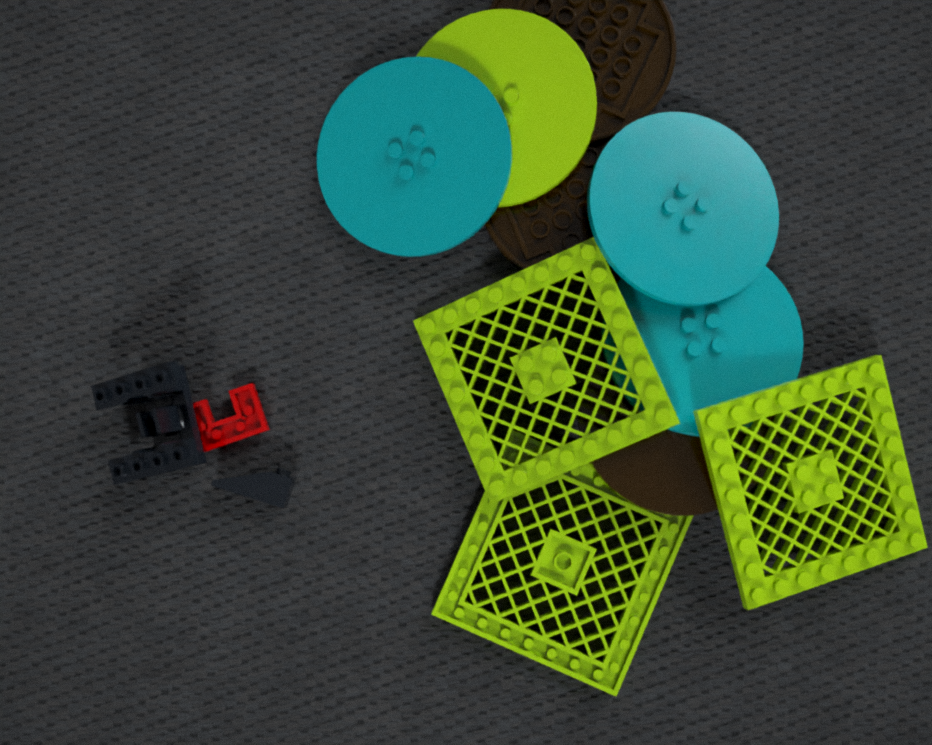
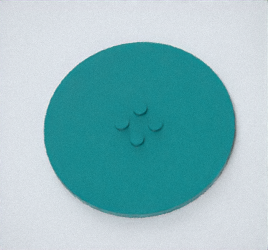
M405 57L391 60L368 70L355 79L332 105L321 129L317 149L319 184L326 204L336 220L349 234L365 245L383 253L403 257H422L441 253L458 246L478 232L499 206L508 186L512 167L511 135L507 120L494 95L476 76L467 70L445 60L431 57Z
M662 112L648 115L632 122L608 142L598 156L589 179L587 191L588 218L594 239L602 255L626 283L658 301L680 306H701L729 298L746 288L757 278L774 250L779 228V209L771 177L759 156L747 142L728 127L708 117L687 112Z
M766 266L757 278L740 292L722 301L701 306H680L661 302L639 292L622 278L618 281L617 286L680 421V424L668 428V430L700 437L693 413L694 410L797 379L803 358L804 345L801 320L791 295L778 277ZM603 318L602 324H605V325H606V322H605V320H604V318ZM601 328V339L605 332L603 328ZM609 331L604 344L617 348ZM603 348L605 362L611 365L616 352ZM619 355L615 367L627 371L621 355ZM613 371L611 378L616 387L622 389L626 375ZM630 377L626 391L638 395ZM624 394V398L635 407L637 399ZM640 402L638 412L645 410L642 402ZM753 422L743 424L742 426L749 428Z

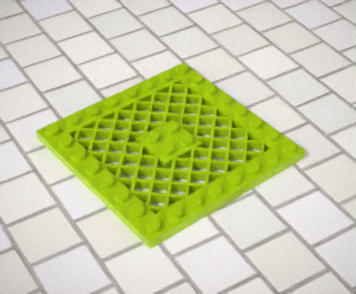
M594 237L413 320L490 504L680 424L612 272ZM583 272L586 279L576 276V274ZM567 279L563 290L552 286ZM572 279L584 283L580 296L567 292ZM588 286L596 302L584 298ZM543 290L540 300L529 297ZM549 290L561 294L557 306L544 302ZM565 296L578 300L573 313L561 308ZM521 300L517 311L506 307ZM526 300L538 304L533 317L521 313ZM582 302L595 306L590 319L578 315ZM542 306L554 310L550 323L538 319ZM598 309H600L606 325L594 321ZM497 311L494 321L483 318ZM503 311L515 315L510 327L499 324ZM559 312L571 317L567 329L554 325ZM519 317L531 321L527 334L515 330ZM575 319L588 323L584 335L571 331ZM475 321L471 332L461 328ZM481 321L492 325L487 338L476 334ZM536 323L548 327L543 340L531 336ZM592 325L605 329L601 342L588 338ZM497 327L509 331L504 344L492 340ZM552 329L565 333L561 345L556 337L549 340ZM458 331L469 335L465 348L454 344ZM609 331L617 348L604 344ZM452 332L450 339H448L447 334ZM513 333L525 337L520 350L509 346ZM569 335L582 340L577 353L564 348ZM474 337L486 341L481 354L470 350ZM529 340L541 343L526 350ZM586 342L599 346L594 359L581 354ZM490 344L502 347L498 360L486 357ZM453 348L463 351L459 362ZM603 348L616 352L611 365L598 361ZM507 350L517 353V355L510 357L513 367L502 363ZM563 352L575 356L571 369ZM468 354L479 357L475 371L463 367ZM619 355H621L627 371L615 367ZM579 358L592 363L587 376L575 371ZM484 360L496 364L491 377L479 373ZM596 364L609 369L605 382L591 378ZM500 366L512 370L508 383L496 380ZM463 371L473 374L469 385ZM613 371L626 375L622 389L608 384ZM516 374L523 390L512 386ZM573 375L586 379L581 393L569 389V387L577 384ZM478 376L489 380L485 393L473 389ZM630 377L638 395L626 391ZM590 381L603 386L598 399L585 395ZM494 383L506 387L501 400L489 396ZM606 388L620 392L615 406L602 401ZM510 389L522 393L518 406L506 402ZM562 391L557 403L545 399ZM566 392L579 396L575 409L561 405ZM473 394L483 397L479 408ZM624 394L637 399L633 412L619 408ZM526 396L530 404L539 401L534 413L522 409ZM583 398L596 403L592 416L578 411ZM488 399L499 403L495 416L483 412ZM543 402L556 406L551 420L538 415ZM640 402H642L645 410L636 414ZM600 404L614 409L609 423L595 418ZM504 406L516 410L511 423L499 419ZM560 408L573 413L568 426L555 422ZM617 411L630 416L612 424ZM520 412L532 416L528 430L516 425ZM577 415L590 420L585 433L572 428ZM482 416L493 420L489 432ZM537 419L549 423L545 436L532 432ZM497 422L509 427L505 440L493 435ZM593 422L607 426L589 434ZM553 425L566 430L561 443L549 438ZM514 429L526 433L521 446L509 442ZM570 432L583 436L566 444ZM530 435L543 440L538 453L526 449ZM492 439L503 443L499 455ZM547 442L559 446L542 454ZM507 445L520 450L515 463L503 458ZM524 452L535 456V458L519 464ZM502 463L512 466V468L505 470Z
M873 355L693 411L743 608L751 610L928 548L881 355ZM844 393L841 400L834 397L836 395ZM853 395L859 398L855 409L848 405ZM822 400L818 407L811 404L813 402ZM830 402L837 405L832 416L826 413ZM799 407L796 414H793L790 411H788ZM808 409L815 412L810 423L803 420ZM844 411L852 414L847 424L840 421ZM776 414L773 422L766 419V417ZM785 416L792 419L787 431L780 427ZM822 417L829 421L824 432L817 428ZM859 419L865 422L861 433L854 430ZM753 422L750 429L742 426L743 424ZM762 423L770 427L764 438L757 434ZM799 425L807 428L802 439L795 436ZM837 426L843 429L839 440L831 437ZM739 430L747 434L741 446L733 441ZM776 432L784 435L779 447L771 443ZM814 433L821 437L816 448L809 444ZM851 435L858 438L852 449L846 446ZM753 439L761 442L756 454L748 450ZM791 440L799 444L793 455L786 452ZM828 442L835 445L833 451L832 449H825ZM865 443L871 446L866 457L860 454ZM732 447L738 450L735 457ZM768 448L776 451L770 463L763 459ZM806 449L812 452L811 454L803 456ZM842 451L849 454L844 465L838 462ZM745 455L753 459L747 470L740 467ZM784 456L788 458L789 461L781 463L783 470H781L778 468V465L782 457ZM857 459L863 462L858 473L852 470ZM760 463L768 467L762 479L754 475ZM837 467H838L839 469H841L839 475H838ZM871 467L877 470L872 481L866 478ZM738 471L744 474L742 481H740ZM775 472L782 476L777 487L769 484ZM848 475L855 478L850 489L844 486ZM751 480L759 483L753 495L746 491ZM863 483L869 486L864 497L858 494ZM786 486L788 488L789 495L784 492ZM766 488L773 491L768 504L760 500ZM877 491L883 494L878 505L872 503ZM843 492L847 493V495L842 505L835 502L837 500L843 499ZM745 496L751 499L748 506L746 504ZM781 496L788 500L782 512L775 508ZM855 499L861 502L856 513L849 510ZM758 504L765 507L760 519L752 516ZM822 506L820 512H817L813 509ZM832 506L839 509L833 521L827 518ZM869 507L875 510L870 521L864 519ZM792 511L800 513L797 520L790 517ZM772 513L780 516L774 528L767 525ZM810 513L816 516L811 529L804 525ZM848 514L853 519L846 529L841 525ZM884 515L889 519L884 529L878 527V524ZM751 521L757 524L754 531L752 528ZM787 521L794 524L789 536L781 533ZM824 522L831 525L825 537L819 534ZM861 523L867 526L862 537L855 534ZM764 528L771 532L766 544L758 541ZM803 529L808 532V535L803 544H800L796 540ZM840 530L845 534L838 545L833 540ZM875 531L880 533L879 535L872 537ZM779 537L786 540L780 552L773 549ZM816 537L822 540L817 553L811 550ZM853 538H854L855 540L859 541V542L850 544ZM757 545L763 548L760 555ZM793 545L800 548L795 560L788 558ZM830 546L836 548V550L828 552ZM770 553L778 556L772 568L765 565ZM808 553L814 556L813 558L805 560ZM785 561H787L788 563L792 564V565L783 567Z
M513 430L509 442L521 446L525 435ZM529 438L526 449L538 453L542 442ZM507 445L503 458L515 463L520 450ZM546 445L542 454L554 450L555 448ZM524 452L519 464L531 460L535 456ZM502 463L505 470L512 468V466ZM589 463L493 504H490L484 491L431 615L613 696H617L694 515L670 516L638 507L614 492ZM562 479L577 485V487L566 491ZM558 480L562 493L550 497L545 485ZM542 487L546 499L533 504L529 491ZM585 489L600 495V497L589 501ZM581 491L585 503L572 507L568 495ZM525 493L529 506L517 510L512 498ZM564 497L569 509L556 514L552 501ZM608 499L623 505V507L612 511ZM509 500L513 512L502 516ZM604 501L608 513L595 517L591 505ZM548 503L552 516L539 520L535 508ZM587 507L591 519L579 524L575 511ZM631 509L646 517L635 521ZM532 510L536 522L523 527L519 514ZM626 511L631 523L618 527L614 515ZM571 513L575 526L562 530L558 518ZM515 516L520 528L506 533L502 521ZM610 517L614 529L602 534L598 522ZM555 520L558 531L549 528L547 535H545L542 524ZM654 520L661 522L658 529ZM649 521L654 533L641 537L637 526ZM499 523L503 535L492 539ZM594 524L598 536L585 540L581 528ZM538 526L542 539L529 543L525 531ZM633 527L637 539L625 544L621 532ZM577 530L581 541L566 534ZM522 533L526 545L513 550L509 537ZM617 534L621 546L608 550L604 538ZM505 539L510 551L497 556L492 544ZM653 539L647 552L644 542ZM600 540L604 552L595 555L597 549L589 544ZM543 544L537 558H535L532 548ZM639 544L644 556L631 560L627 549ZM489 546L493 558L482 562ZM528 549L532 562L519 566L515 554ZM623 551L627 562L615 567L611 555ZM512 556L516 568L503 573L499 560ZM607 557L611 569L598 573L594 562ZM495 562L499 574L487 579L482 567ZM644 562L637 575L634 565ZM591 564L595 575L585 578ZM533 567L530 575L537 579L526 583L522 571ZM630 567L634 579L621 583L617 572ZM479 569L483 581L472 585ZM519 573L522 585L509 589L505 577ZM613 574L617 585L605 590L601 578ZM502 579L506 591L493 596L489 584ZM597 580L601 592L588 596L584 585ZM545 582L560 589L549 593ZM541 583L545 595L532 599L528 588ZM634 585L629 598H627L624 589ZM485 586L489 598L476 602L472 590ZM581 587L585 598L572 603L568 592L577 596ZM525 589L529 601L516 606L512 594ZM620 590L624 602L611 606L607 595ZM468 592L472 600V603L465 600ZM564 593L568 605L555 609L551 598ZM508 596L512 608L499 612L495 601ZM604 597L608 608L595 613L591 602ZM548 600L552 611L539 616L535 604ZM492 602L495 613L481 606ZM587 603L591 615L578 619L574 608ZM531 606L535 618L522 622L518 611ZM623 609L620 619L617 621L614 612ZM571 610L575 621L562 626L558 615ZM515 613L518 623L504 616ZM610 614L614 625L601 629L598 618ZM555 617L558 628L545 633L541 621ZM594 620L598 631L585 636L581 625ZM538 623L541 633L528 628V626ZM577 627L581 638L568 643L564 632ZM614 632L607 645L604 635ZM561 633L564 643L550 637ZM600 637L604 648L591 653L587 642ZM584 643L588 654L573 647ZM604 655L602 660L597 659V657Z

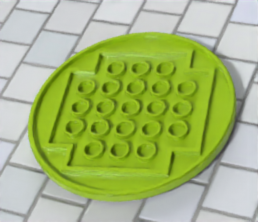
M484 10L469 14L450 23L437 32L417 54L416 57L441 59L462 67L476 76L490 90L499 103L507 120L511 135L512 167L508 186L498 207L522 204L547 193L560 184L583 157L590 143L596 122V86L590 65L577 43L556 24L541 16L522 10Z

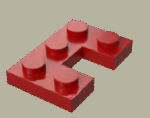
M254 383L229 391L236 415L216 422L207 399L193 403L204 453L270 430Z

